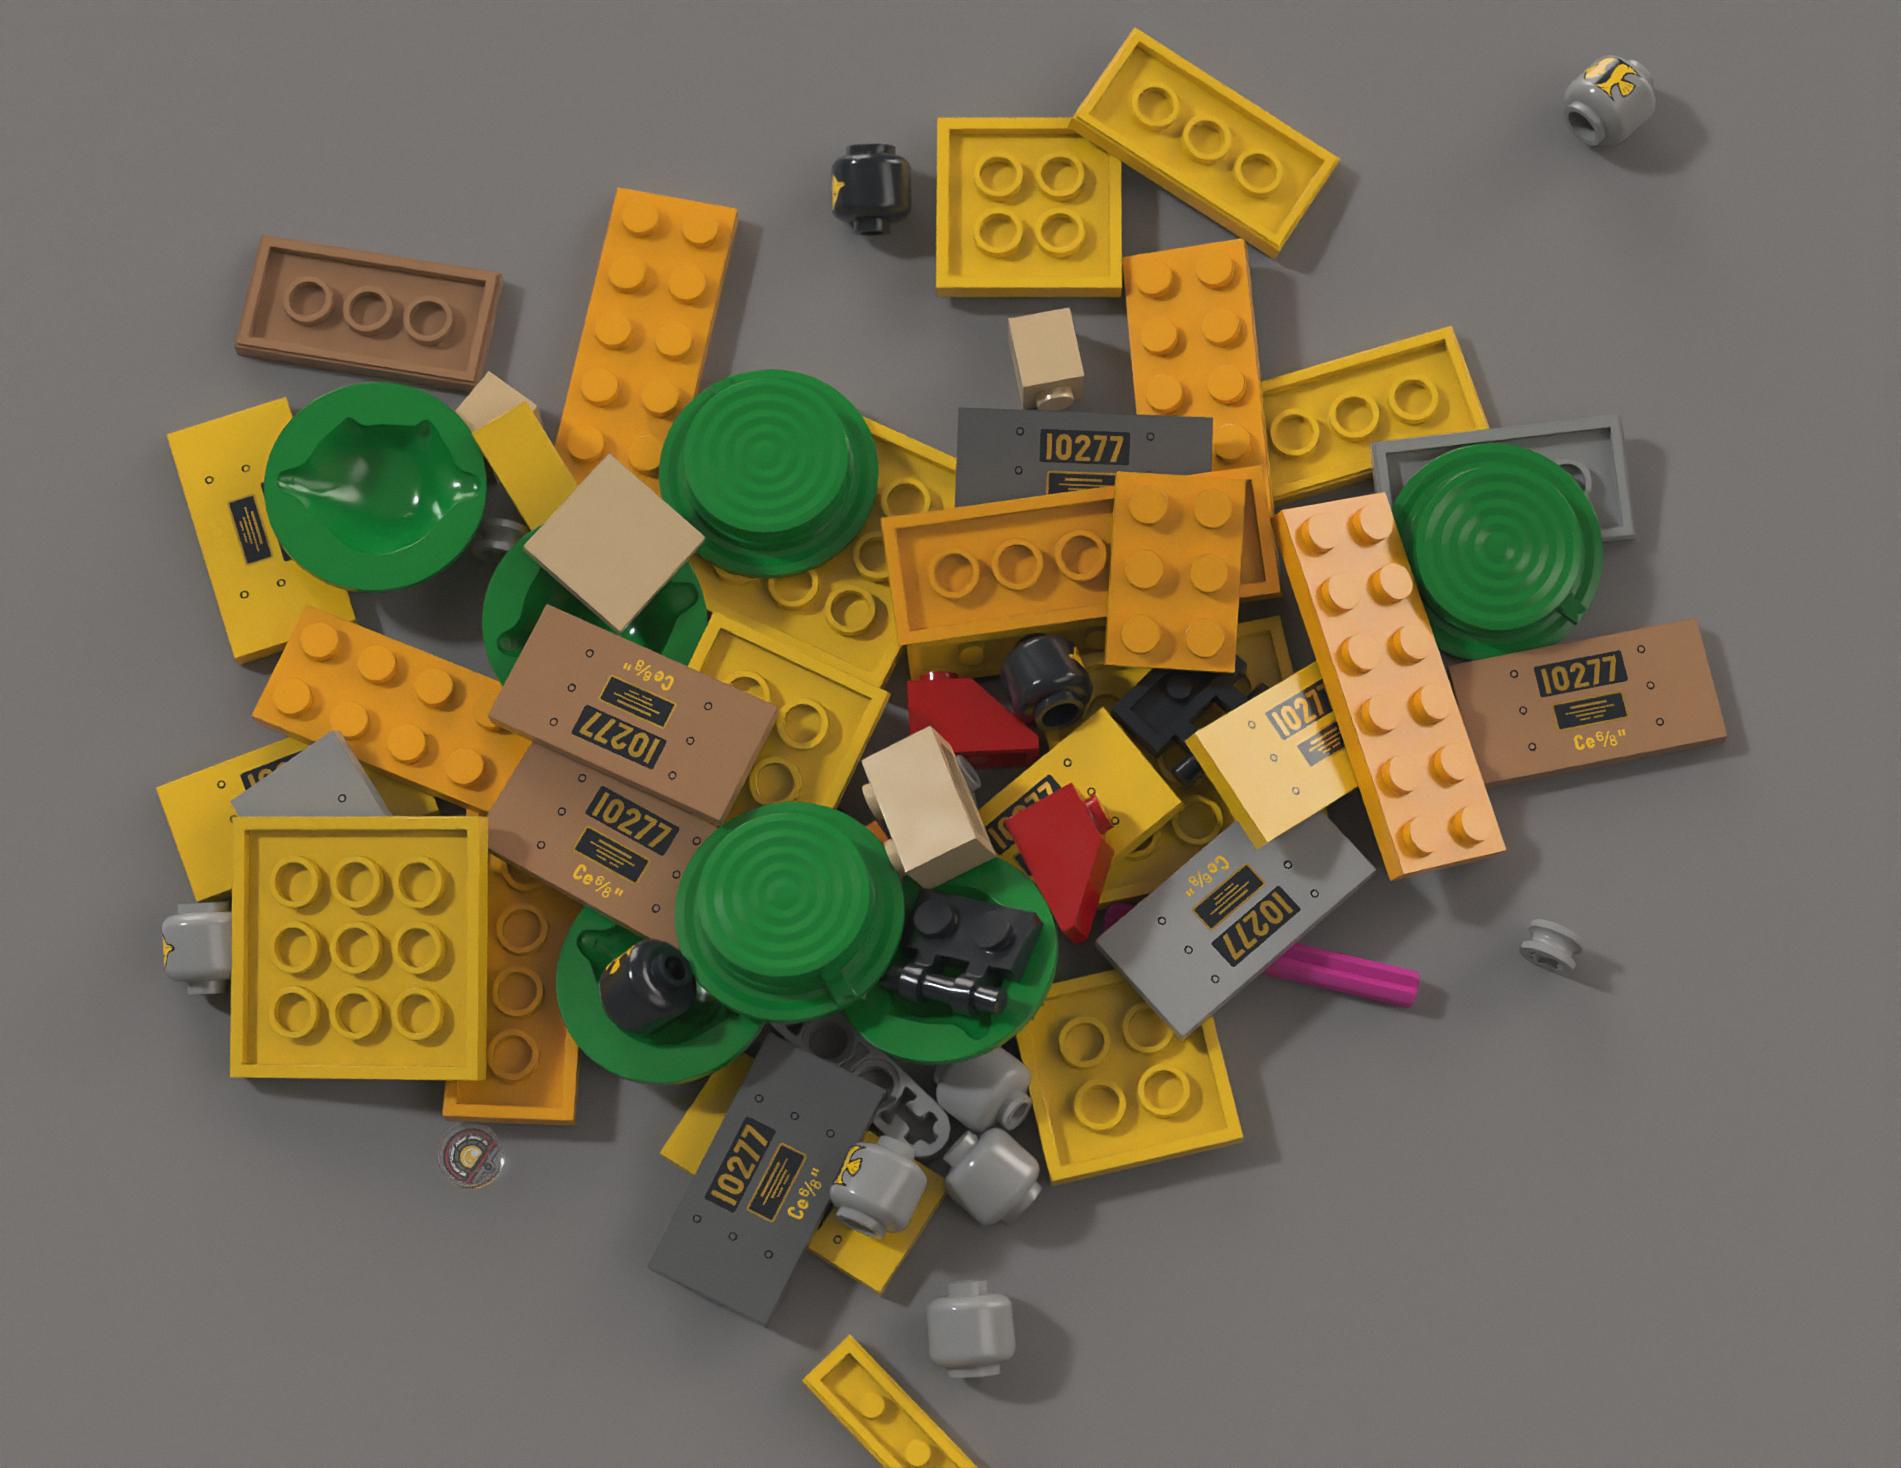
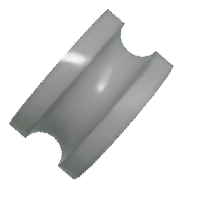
M482 519L478 528V533L482 535V540L474 543L473 555L484 562L498 566L505 554L515 543L529 533L530 529L523 524L507 519Z
M1542 919L1532 920L1528 930L1533 937L1531 940L1523 941L1519 950L1520 954L1531 963L1545 970L1562 975H1571L1576 966L1572 955L1582 952L1585 946L1584 939L1572 930L1557 923Z

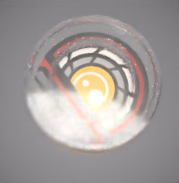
M464 1121L455 1124L443 1134L438 1143V1165L447 1180L459 1188L475 1190L489 1185L498 1177L504 1165L505 1154L500 1139L489 1126L481 1122Z

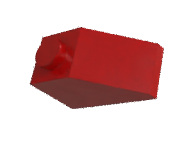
M933 671L921 675L920 680L907 681L909 736L931 726L952 746L955 756H964L974 770L1031 767L1039 760L1038 735L972 678H958L956 673L950 671Z
M1071 782L1004 820V823L1061 931L1075 945H1078L1088 939L1112 862L1114 850L1105 833L1113 829L1114 825L1097 795L1093 794L1085 798Z

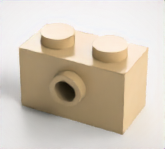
M931 726L861 760L870 782L862 786V791L878 821L884 819L892 838L885 841L884 846L899 876L903 877L908 874L924 889L930 890L997 857L952 746Z

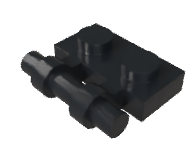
M1237 654L1235 673L1233 674L1151 669L1111 708V717L1156 759L1174 742L1179 745L1187 755L1171 770V773L1180 784L1189 789L1205 773L1185 743V740L1199 731L1193 723L1214 703L1227 714L1270 689V687L1261 682L1247 697L1234 687L1233 684L1246 673L1247 664Z
M921 888L903 928L898 946L905 957L915 960L908 963L905 967L890 964L884 975L879 979L882 989L898 992L901 999L907 1002L923 1005L929 1000L950 1004L954 1012L973 1017L978 1016L981 1012L1001 1015L1007 1005V992L1004 989L993 987L995 980L998 977L1016 982L1021 981L1044 924L1036 912ZM945 966L966 970V973L961 974L957 979L941 975Z

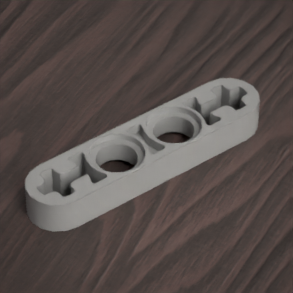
M841 1011L821 1019L805 1022L796 1036L789 1030L796 1028L798 1023L777 1024L766 1022L765 1025L777 1037L812 1054L814 1053L810 1049V1040L817 1030L822 1027L832 1026L843 1031L848 1040L846 1049L838 1057L824 1060L859 1077L868 1071H883L890 1076L894 1084L892 1094L882 1102L870 1126L880 1136L885 1135L895 1138L912 1147L917 1152L914 1160L921 1164L932 1162L943 1155L949 1146L951 1128L947 1114L892 1059L869 1044L855 1030ZM905 1094H909L914 1099L905 1105L906 1111L917 1122L923 1123L929 1118L936 1121L933 1126V1135L936 1141L931 1145L923 1140L917 1141L914 1145L907 1142L910 1136L909 1127L897 1114L890 1125L882 1120V1118L897 1110Z

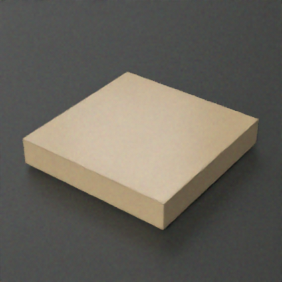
M608 453L523 546V551L620 635L704 543L706 537L614 456Z

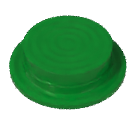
M778 369L754 370L730 377L727 375L725 379L711 383V386L694 397L675 419L664 441L659 464V486L662 500L706 537L704 543L695 553L722 570L736 575L762 579L783 578L805 573L825 564L841 553L856 538L868 520L875 503L879 482L876 446L865 420L854 405L839 391L814 377Z
M365 382L335 389L318 397L302 408L283 428L273 445L264 477V499L270 525L282 548L291 559L303 570L326 584L359 593H389L417 586L439 575L451 566L469 546L479 528L487 498V476L481 450L472 437L469 427L460 416L448 405L424 391L388 382Z
M1503 443L1473 444L1457 448L1437 457L1421 468L1407 482L1394 501L1391 511L1437 647L1441 652L1471 662L1552 646L1565 638L1578 625L1592 604L1599 586L1603 567V542L1599 522L1593 506L1579 484L1563 468L1547 457L1523 447Z
M542 525L527 533L505 554L489 582L484 599L482 633L485 651L490 666L502 687L546 604L618 635L523 551V546ZM688 561L626 629L618 635L685 666L689 665L708 623L704 594L699 580Z
M775 803L754 808L734 817L723 824L722 827L720 826L696 850L682 875L678 887L674 915L675 930L682 955L690 963L692 975L700 986L720 1004L735 1013L762 1022L777 1024L809 1022L835 1014L852 1005L874 987L884 975L896 954L902 937L905 920L904 893L898 871L894 869L885 847L867 827L856 819L833 808L813 803Z
M997 857L930 890L1036 912L1043 922L1044 927L1021 981L1016 982L998 977L995 980L993 987L1004 989L1007 992L1008 999L1004 1012L1001 1015L981 1012L978 1016L973 1017L956 1013L952 1010L950 1004L929 1000L923 1005L907 1002L901 999L898 992L882 989L878 981L867 992L865 999L860 998L852 1005L843 1009V1012L855 1030L879 1051L905 1062L922 1065H948L964 1062L991 1052L1006 1043L1022 1030L1031 1019L1034 1021V1015L1041 1006L1045 1005L1044 1000L1052 985L1058 960V937L1054 918L1046 900L1035 884L1019 869ZM908 874L903 876L904 882L902 885L905 902L904 926L921 888H923ZM898 947L891 964L905 967L908 963L914 962L915 959L905 957ZM945 966L941 975L957 979L961 974H965L966 970Z
M585 906L571 925L561 947L556 970V994L560 1013L568 1032L581 1050L598 1066L613 1075L635 1083L663 1086L681 1084L706 1077L722 1069L741 1055L757 1038L766 1022L745 1017L728 1009L712 998L698 982L697 995L693 1006L683 1016L658 1033L646 1036L628 1033L613 1023L606 1015L600 999L599 981L602 972L616 957L637 942L644 941L645 939Z

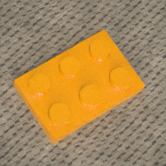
M1123 471L1115 473L1104 666L1235 673L1246 479Z

